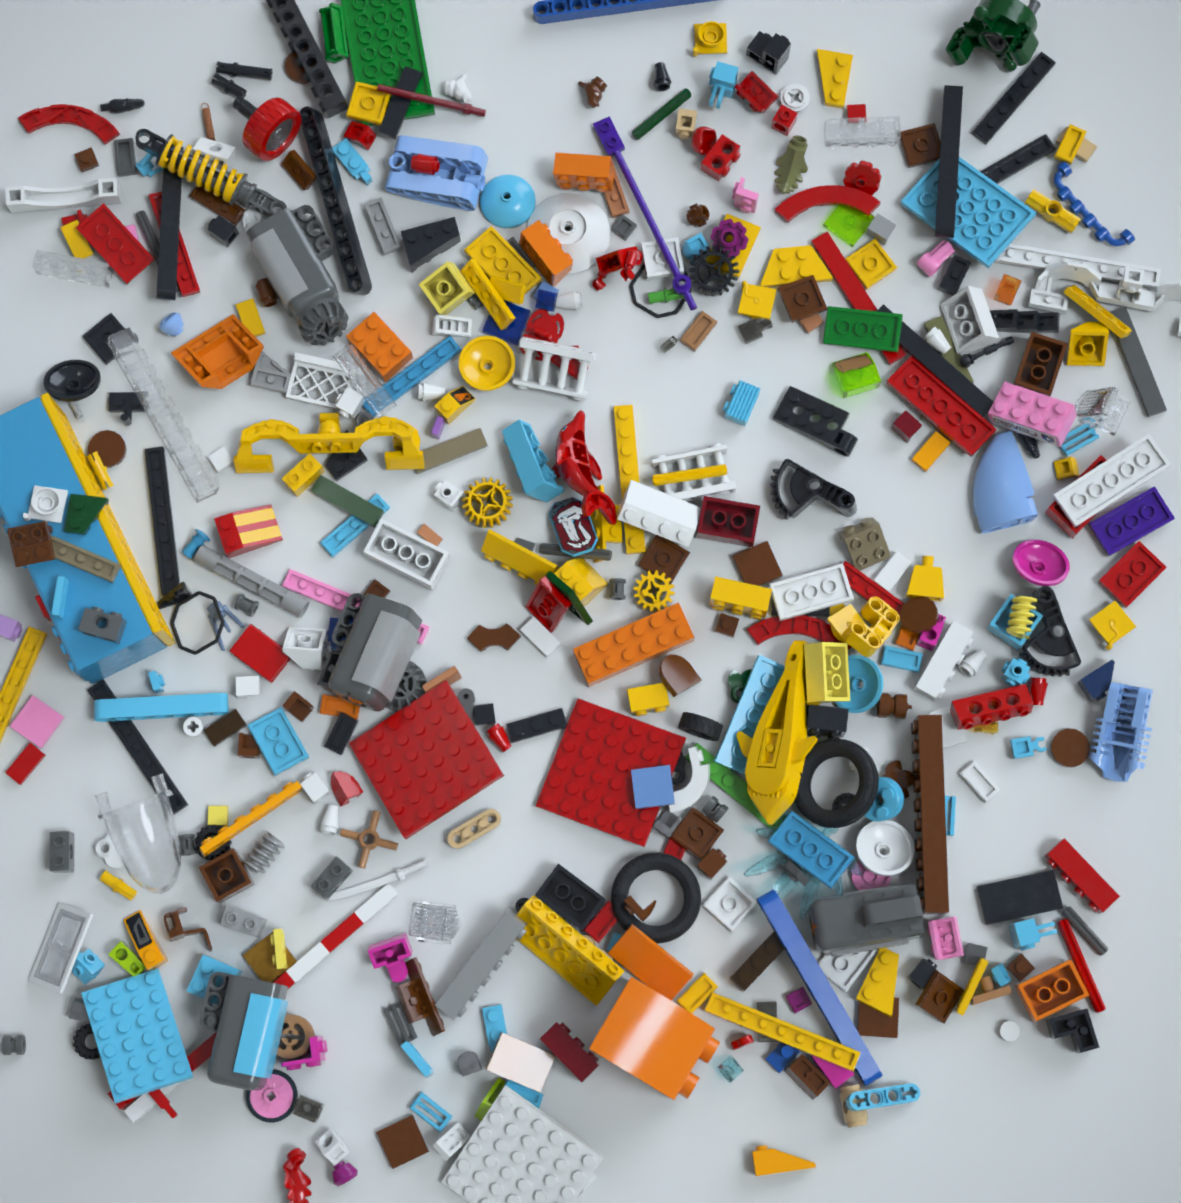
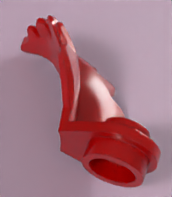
M300 1148L290 1151L286 1156L288 1160L282 1166L285 1172L284 1186L286 1189H289L287 1199L290 1200L289 1203H309L305 1197L312 1194L307 1186L311 1185V1179L300 1168L306 1157V1153L301 1151Z

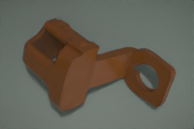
M187 907L164 915V924L170 942L183 939L186 936L204 934L209 952L212 951L211 942L205 928L183 931L179 915L188 912ZM167 918L172 919L174 928L169 930Z

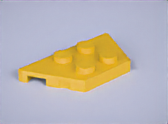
M811 245L778 248L772 252L760 286L768 288L780 287L814 275L817 283L832 281V275Z

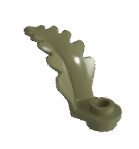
M793 136L788 144L787 151L776 160V164L781 168L774 172L775 175L780 176L774 182L778 183L775 187L778 188L777 190L781 194H790V191L794 192V188H798L796 181L803 182L800 173L808 171L804 158L808 144L807 139L803 136Z

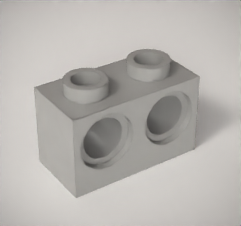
M226 906L220 925L261 938L267 919Z

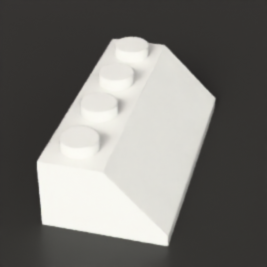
M630 480L616 514L617 519L689 547L696 531L701 507Z

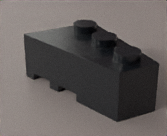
M455 217L401 231L412 273L421 265L430 262L438 254L444 253L461 242Z

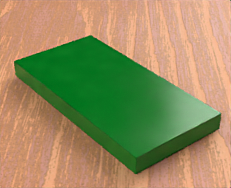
M828 306L823 344L898 352L903 314Z

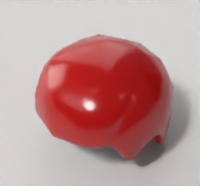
M705 126L697 128L691 137V146L694 152L707 155L716 143V131Z

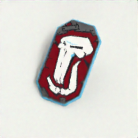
M571 497L554 503L549 512V517L561 551L576 557L591 552L598 538L590 516H584L582 513V501Z

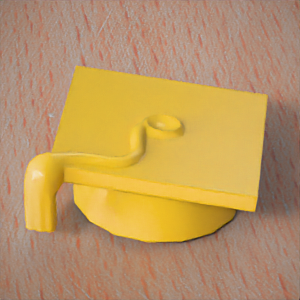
M709 21L703 24H694L695 47L692 53L694 57H697L698 54H727L726 23Z
M743 281V292L738 314L748 315L754 319L764 318L770 320L777 289L748 284L747 281Z
M1116 601L1089 619L1099 635L1107 642L1106 647H1104L1107 651L1112 649V644L1137 627Z
M851 604L827 618L833 635L844 643L846 641L843 638V632L852 622L858 620L867 625Z

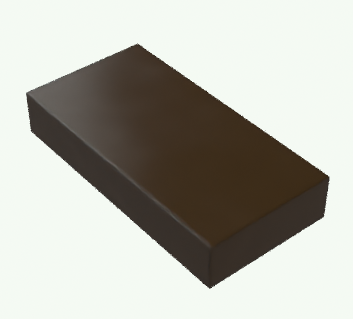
M237 709L206 728L204 732L213 746L216 747L246 727L247 724Z

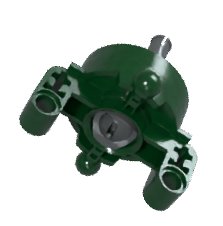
M981 0L974 9L970 22H964V27H960L954 32L946 47V52L953 64L956 66L964 64L974 48H985L995 53L997 59L1003 60V68L1008 72L1014 71L1017 66L1027 64L1039 44L1034 33L1037 29L1035 14L1040 8V2L1030 0L1028 6H1026L1019 0Z

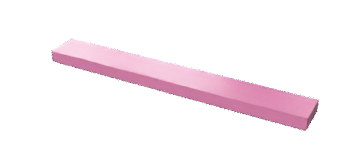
M289 569L282 584V587L341 612L347 599L352 595ZM422 623L418 630L420 637L417 643L420 645L423 644L430 628Z

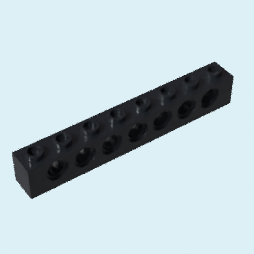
M266 0L269 8L273 7L276 11L273 15L277 23L281 22L283 25L280 29L284 37H289L291 41L288 45L292 53L296 52L298 55L295 59L299 67H304L306 71L303 75L307 83L311 82L313 85L310 89L314 97L320 98L321 102L318 104L322 112H327L329 118L347 110L348 104L295 0ZM290 18H294L291 22H287ZM301 33L300 36L294 37L296 34ZM309 48L306 52H302L303 49ZM312 63H317L315 66L309 67ZM324 78L323 81L317 82L318 79ZM332 93L331 96L325 97L326 94Z

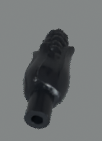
M112 99L107 104H100L101 112L111 111L118 114L141 108L145 105V102L142 99Z
M1017 433L1034 459L1039 458L1040 451L1036 439Z

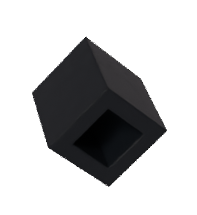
M220 215L210 221L207 229L213 238L227 248L239 234L237 228Z
M922 959L907 978L919 989L924 990L934 971H938L936 969L938 966L930 959L927 961Z

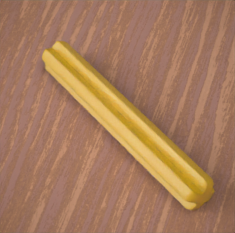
M722 464L657 474L652 476L654 486L723 476L727 475V466Z

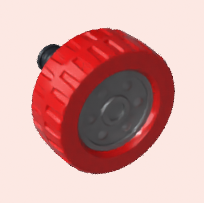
M238 96L233 101V108L237 109L241 115L248 119L242 135L243 144L259 159L271 161L279 157L296 138L301 126V115L298 110L284 99L278 97L271 98L258 108L248 100H245L243 96Z

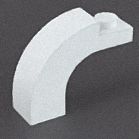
M698 746L688 748L693 770L692 779L684 789L673 791L675 805H669L670 813L683 810L696 803L708 787L710 764L702 765L701 761H704L703 752L698 750Z

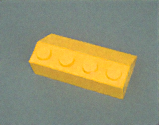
M491 529L488 530L481 552L485 554L484 558L492 562L495 559L501 562L500 566L506 570L511 571V569L518 571L517 575L527 580L529 577L535 580L534 584L536 586L540 579L549 571L555 573L560 568L558 565Z

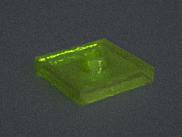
M839 204L823 226L853 248L875 217L872 214L867 217L855 209Z

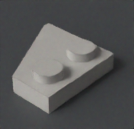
M262 351L255 364L250 384L253 387L286 394L291 374Z

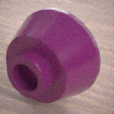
M344 1161L333 1166V1184L336 1186L343 1185L355 1178L358 1170L349 1162L346 1164Z

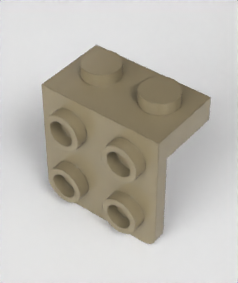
M873 517L864 518L860 523L854 526H846L842 531L838 532L840 539L847 546L854 567L859 571L890 557L880 524Z

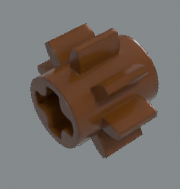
M697 203L689 206L690 210L686 214L688 222L694 226L698 225L699 228L706 225V221L709 220L710 216L708 208Z

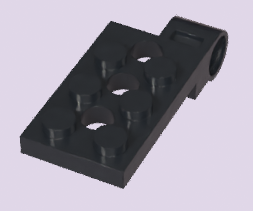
M792 386L787 390L773 416L774 421L822 442L824 446L846 457L850 456L858 441L856 436L842 430L850 415L849 412ZM796 407L804 409L800 415H796L793 410ZM818 414L821 419L818 422H812L810 417ZM830 422H835L838 426L835 430H829L827 425Z

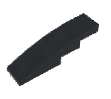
M1017 309L989 310L998 332H1059L1060 314L1058 312L1039 313L1038 311H1018Z

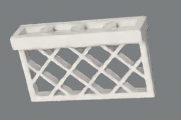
M295 353V362L286 398L337 409V403H329L327 397L335 392L339 396L338 390L346 385L352 389L350 383L355 380L363 381L361 388L356 390V392L364 396L367 381L371 374L368 368ZM298 367L306 368L309 373L301 379L296 375ZM318 372H324L327 378L317 383L313 375ZM336 376H342L345 383L335 387L331 379ZM312 377L316 385L306 390L301 382ZM330 381L334 389L324 394L320 386ZM300 384L305 392L298 396L292 395L293 387ZM318 388L323 396L317 400L311 399L308 393Z

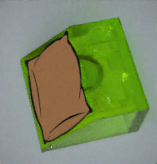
M868 352L832 363L843 398L880 387L881 379L876 364Z

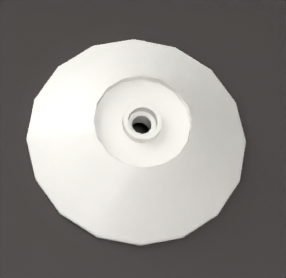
M562 193L547 198L534 209L527 223V227L540 220L542 224L545 223L548 226L551 236L559 240L562 246L561 249L565 253L567 252L573 259L572 270L568 274L588 270L597 263L595 258L603 256L609 246L611 229L605 212L595 201L581 194ZM570 227L571 230L566 231L565 228Z

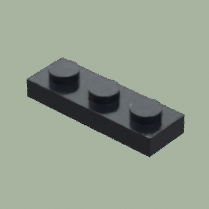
M562 708L507 724L512 743L567 727Z

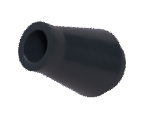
M658 62L654 65L653 85L657 91H666L670 88L671 79L665 63Z

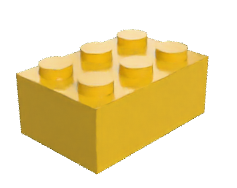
M715 576L709 606H712V609L716 611H724L725 609L730 610L734 615L742 616V614H747L752 619L761 620V618L766 617L772 589Z

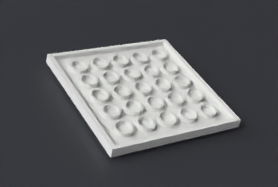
M505 1085L441 1183L469 1203H574L605 1155Z

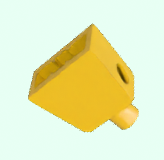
M922 556V565H914L905 598L912 599L923 596L932 601L942 602L944 599L942 568L933 567V556Z

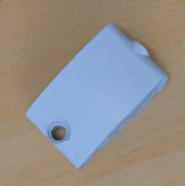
M400 135L397 139L394 154L389 159L391 168L388 173L385 190L430 204L475 211L479 193L485 187L484 174L488 156L481 147L475 145ZM423 154L437 157V160L440 162L439 171L435 175L416 173L415 170L411 169L413 155Z

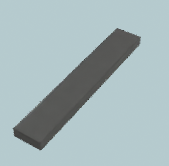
M1124 307L1110 312L1132 330L1127 337L1122 339L1116 334L1115 336L1147 417L1166 412V406L1127 308Z

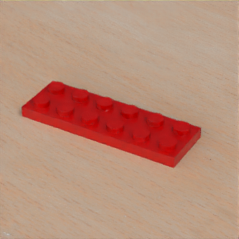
M913 356L886 381L890 388L970 457L997 430Z

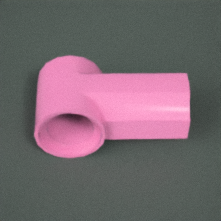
M943 240L930 253H925L916 264L931 277L939 270L941 264L954 254L955 250L948 241Z

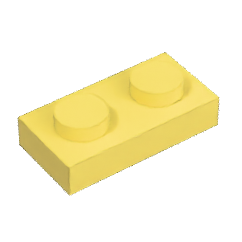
M273 929L274 934H271V945L275 946V954L272 955L273 965L277 966L278 970L287 969L284 930Z

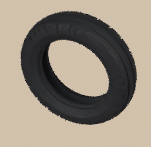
M836 738L818 742L805 757L803 772L800 774L801 779L794 801L799 811L814 824L826 828L849 826L865 816L876 799L879 787L876 765L869 753L852 741ZM833 757L848 758L855 765L859 775V786L856 795L842 808L835 810L821 808L814 800L811 792V780L815 770L827 759Z
M647 853L633 858L618 872L611 890L612 910L617 922L625 932L633 924L655 943H666L682 936L694 924L700 911L701 890L695 874L683 861L665 853ZM652 870L671 874L680 883L684 893V904L679 915L673 921L660 926L645 924L638 920L634 914L631 916L624 908L626 905L624 900L628 897L633 881L641 874Z

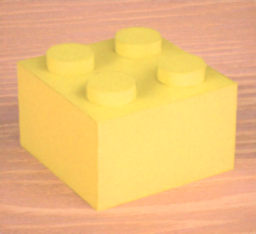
M448 261L418 284L440 315H448L475 294L457 266Z

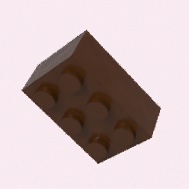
M1031 332L1013 384L1050 397L1068 343Z

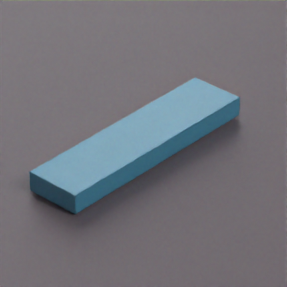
M378 493L368 501L384 510V513L390 509L389 505ZM351 515L323 539L320 544L332 557H335L370 525Z

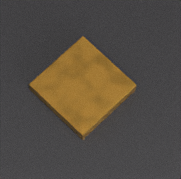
M273 932L242 955L261 981L271 983L297 962L285 946L287 969L278 970L277 966L273 965L272 955L275 954V946L271 945V934H274Z

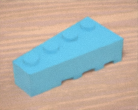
M519 419L502 430L504 443L509 448L510 458L515 464L516 474L521 479L524 493L544 502H549L563 493L562 485L558 486L555 478H557L555 471H551L546 464L548 461L546 454L538 448L540 443L531 425Z

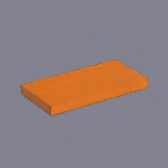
M633 924L608 952L611 957L648 987L671 1001L694 975L693 972Z

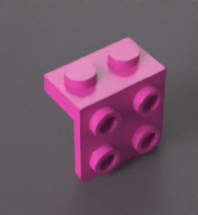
M319 1036L309 1037L312 1058L283 1062L281 1067H286L287 1070L302 1069L301 1065L306 1064V1067L320 1066L321 1061H326L325 1052H328L326 1040Z

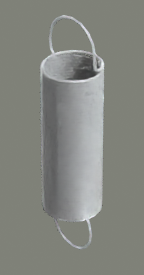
M77 401L69 402L77 419L82 418L84 415Z

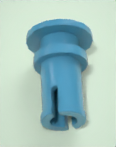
M195 529L197 534L192 536L193 539L182 550L190 559L202 545H205L204 542L206 540L208 542L211 541L199 529Z

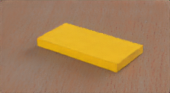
M492 226L464 249V252L471 259L475 258L489 278L496 276L525 285L524 295L542 280V277Z

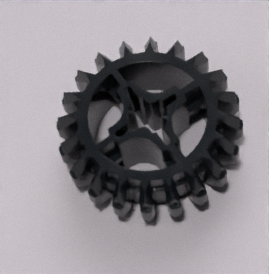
M713 245L712 251L709 246H706V253L700 249L699 253L701 256L697 254L693 256L697 262L690 261V264L695 266V268H689V272H694L695 275H691L689 278H696L697 280L693 283V286L699 283L701 286L698 288V291L700 292L705 288L704 295H707L709 290H711V296H715L716 290L719 295H722V288L725 292H729L727 285L734 287L735 284L731 280H738V277L733 274L740 272V270L734 269L739 263H732L731 261L736 258L735 255L729 258L728 255L731 251L727 250L724 254L723 246L720 247L719 251H717V245ZM710 255L721 257L715 264L704 259ZM725 261L729 267L728 277L722 272V265ZM700 264L703 265L707 272L704 280L700 276ZM719 264V266L717 267V271H719L718 274L715 273L714 275L710 276V271H712L710 270V267L713 268ZM712 278H717L724 282L719 286L708 285Z

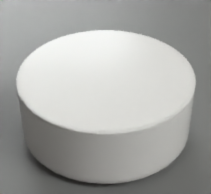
M1006 1021L1001 1024L999 1034L1005 1041H1014L1018 1038L1020 1029L1015 1022Z

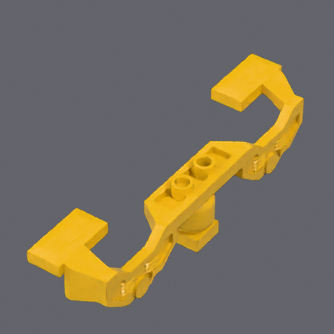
M320 413V425L318 426L317 434H299L298 428L282 420L270 419L255 423L242 430L237 455H234L233 459L236 474L274 473L275 468L272 454L253 455L252 444L260 439H281L300 454L353 453L357 452L365 441L374 436H394L402 440L403 451L385 452L386 469L425 468L423 451H420V437L413 431V427L410 424L395 417L383 416L366 421L355 427V433H341L339 413Z

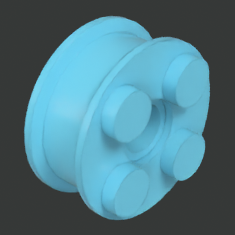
M879 777L878 793L872 807L865 815L866 818L880 822L892 819L900 813L904 804V794L896 781L888 777ZM879 794H880V795L882 796V798H883V803H882V804H881V803L879 802V800H878Z

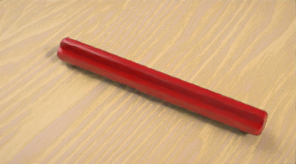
M1068 919L1058 921L1057 925L1079 976L1089 993L1088 997L1094 1011L1100 1013L1106 1010V1007Z

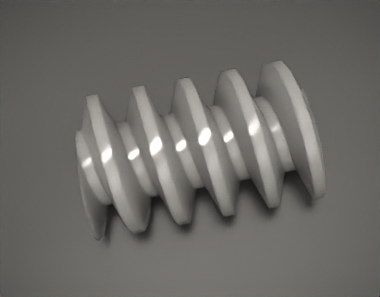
M269 833V837L262 836L265 841L264 843L257 842L260 849H252L255 855H247L250 862L243 860V863L256 873H265L266 871L263 866L270 867L268 860H275L273 853L279 855L278 847L285 848L284 844L271 833Z

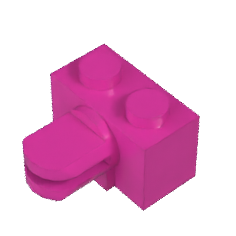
M406 933L369 945L367 951L374 969L386 966L390 979L393 982L405 980L408 969L404 958L412 956L413 952Z

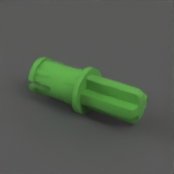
M664 288L665 290L648 292L650 304L665 301L669 303L671 300L684 298L683 295L677 294L673 289L667 290Z

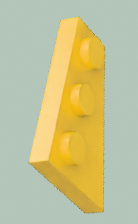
M817 49L825 106L843 109L853 55Z
M886 948L879 949L855 999L890 1018L893 1012L899 960L898 954Z

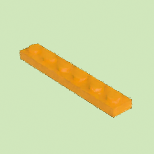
M298 781L295 783L289 782L282 788V792L279 794L273 793L266 799L267 802L262 805L257 804L251 808V813L236 818L232 826L229 828L225 826L217 832L218 835L214 838L209 837L205 839L200 847L202 855L206 857L302 791L300 783Z

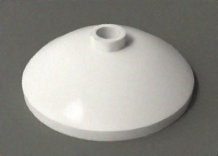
M890 820L873 821L867 824L860 831L856 840V853L860 862L866 869L880 876H894L902 873L909 867L914 858L915 847L911 835L903 826ZM879 851H884L886 855H881Z

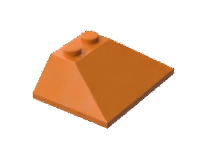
M232 314L171 352V355L201 387L223 389L253 370L264 346Z

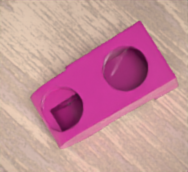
M939 614L936 625L931 630L922 632L916 645L933 651L946 617Z

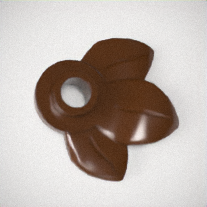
M899 760L889 763L885 768V774L881 777H888L896 781L903 791L904 799L908 798L909 792L907 787L913 784L915 775L910 771L902 770Z

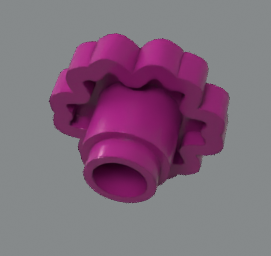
M731 219L720 221L719 227H714L710 236L711 240L714 241L713 245H717V251H719L721 246L724 247L723 253L727 250L731 251L728 255L729 258L733 255L739 256L740 250H745L749 241L748 237L745 236L747 229L741 222L734 223ZM728 235L733 236L732 242H727L726 238Z

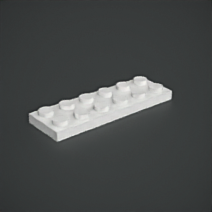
M1147 434L1055 493L1053 498L1075 528L1170 467L1171 464L1150 434Z

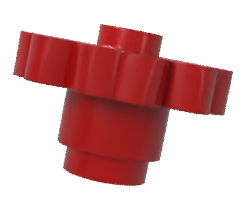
M860 161L859 164L853 162L845 170L843 183L847 187L856 188L873 195L879 189L882 176L879 169L873 168L871 162Z

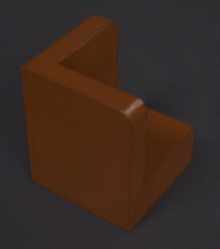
M296 691L282 705L301 722L314 709V706Z
M239 733L238 756L240 758L260 759V748L252 735Z

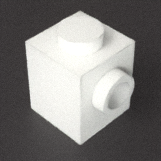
M347 387L344 393H340L335 403H337L338 413L347 419L349 416L355 419L366 399L362 394Z

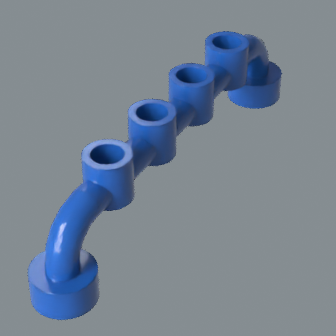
M1062 161L1057 166L1058 171L1053 179L1054 185L1059 190L1056 193L1058 198L1063 202L1067 199L1071 203L1069 206L1071 212L1075 215L1080 213L1084 217L1081 220L1083 225L1088 229L1092 226L1097 231L1094 233V236L1098 241L1102 242L1105 240L1112 246H1122L1125 243L1130 245L1134 242L1135 237L1128 229L1123 230L1119 234L1121 238L1114 239L1110 232L1098 222L1097 218L1085 208L1084 204L1072 194L1071 190L1061 182L1062 176L1067 178L1072 173L1070 166Z

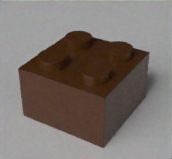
M234 848L199 867L216 902L220 904L255 885L238 851Z

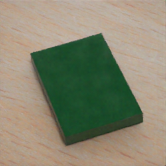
M549 571L545 575L546 578L572 603L568 610L589 626L593 620L574 590Z

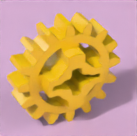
M658 570L655 571L654 575L648 571V576L645 577V575L641 574L642 580H636L639 586L633 587L635 591H638L634 598H640L637 604L643 603L644 610L650 607V612H653L654 608L660 611L661 606L667 608V601L673 602L670 596L675 595V592L671 591L675 586L674 584L669 585L671 578L665 579L666 574L664 572L660 576ZM655 579L663 581L665 585L657 584ZM648 581V586L642 590L644 583ZM652 583L656 589H659L656 595L657 599H655L652 593H649L652 591ZM667 592L664 600L660 601L662 594ZM649 597L653 600L654 604L646 602L643 598Z

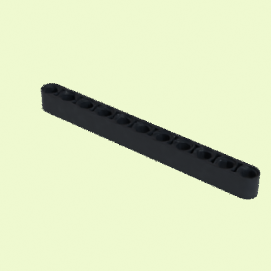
M306 106L300 111L301 125L346 281L352 292L367 295L372 289V283L324 118L320 111Z

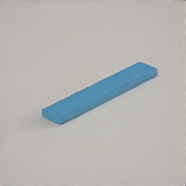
M448 336L365 398L366 400L362 406L375 417L458 355L462 349L451 336Z

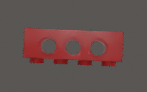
M1026 684L954 700L951 703L950 713L957 730H968L974 726L989 725L992 722L1006 721L1017 716H1027L1032 712L1034 702Z

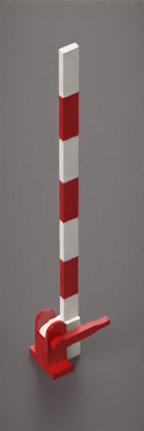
M389 883L386 884L273 983L288 986V989H290L398 895ZM217 1032L187 1056L192 1073L211 1057ZM181 1082L116 1103L119 1109L124 1110L133 1123H136L156 1104L161 1109H165L171 1118H175L178 1114L172 1108L166 1096ZM110 1091L108 1095L114 1101L112 1093Z

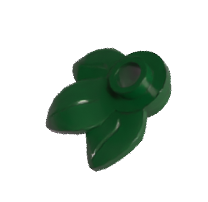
M752 669L744 671L741 675L736 670H732L729 674L728 684L731 688L729 695L733 702L738 703L740 698L736 696V691H743Z

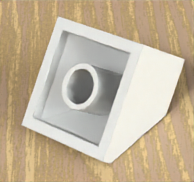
M289 626L282 648L283 652L303 669L321 670L325 657L327 629Z

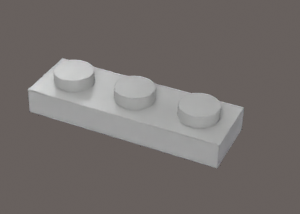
M380 197L365 203L366 211L384 255L402 249L382 198Z

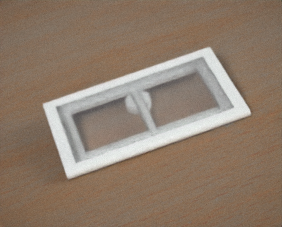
M59 902L28 979L29 981L63 994L92 920V914Z

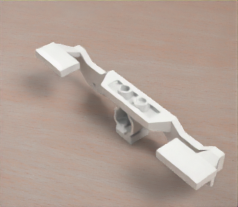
M1058 262L1047 265L1044 272L1038 277L1035 288L1030 291L1028 307L1066 314L1068 296L1050 292L1052 281L1063 278L1082 282L1089 288L1096 301L1152 312L1163 302L1171 300L1181 301V283L1160 286L1154 292L1142 289L1144 270L1125 267L1123 278H1121L1119 285L1102 282V276L1087 265L1079 262ZM1181 317L1178 321L1177 336H1181Z

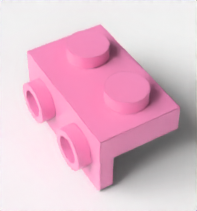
M741 177L740 182H736L733 188L732 199H734V207L740 208L745 213H755L759 194L744 189L745 178Z
M957 916L928 921L927 932L932 940L931 953L935 960L964 956Z

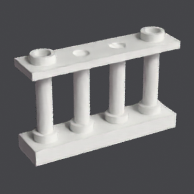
M528 337L521 338L519 347L524 348V360L521 376L515 377L513 384H516L521 389L531 387L570 395L575 400L587 399L589 392L583 391L587 366L590 362H594L596 351ZM535 350L541 351L543 354L539 381L528 379L532 353ZM553 354L560 355L562 359L557 385L546 383L550 359ZM572 358L579 359L580 362L576 389L565 387L569 360Z
M718 443L712 445L711 448L668 457L666 455H659L652 460V467H659L660 474L668 473L666 465L678 463L679 471L687 470L685 461L696 459L698 468L705 467L704 457L714 455L716 464L722 465L724 464L722 454L727 453V445ZM727 475L719 476L720 482L716 485H711L708 478L700 479L702 485L697 489L690 487L689 481L682 482V492L674 493L670 484L663 485L666 494L686 502L701 500L704 496L716 497L736 493L735 481L730 482L727 479Z

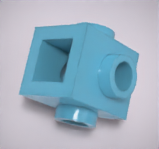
M1013 658L1010 662L1006 661L1001 670L1004 672L1001 679L1012 687L1021 685V683L1026 684L1031 675L1028 673L1030 667L1027 666L1028 663L1020 658ZM1014 669L1020 671L1021 673H1020V674H1016V673L1014 672Z
M87 949L83 953L81 951L78 953L72 972L86 985L100 974L105 964L96 954Z

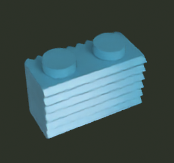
M739 380L738 385L734 384L730 392L732 399L730 402L726 401L723 412H726L724 418L746 426L760 394V388L742 380Z

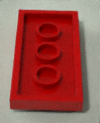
M104 203L76 227L127 285L155 261L151 254Z

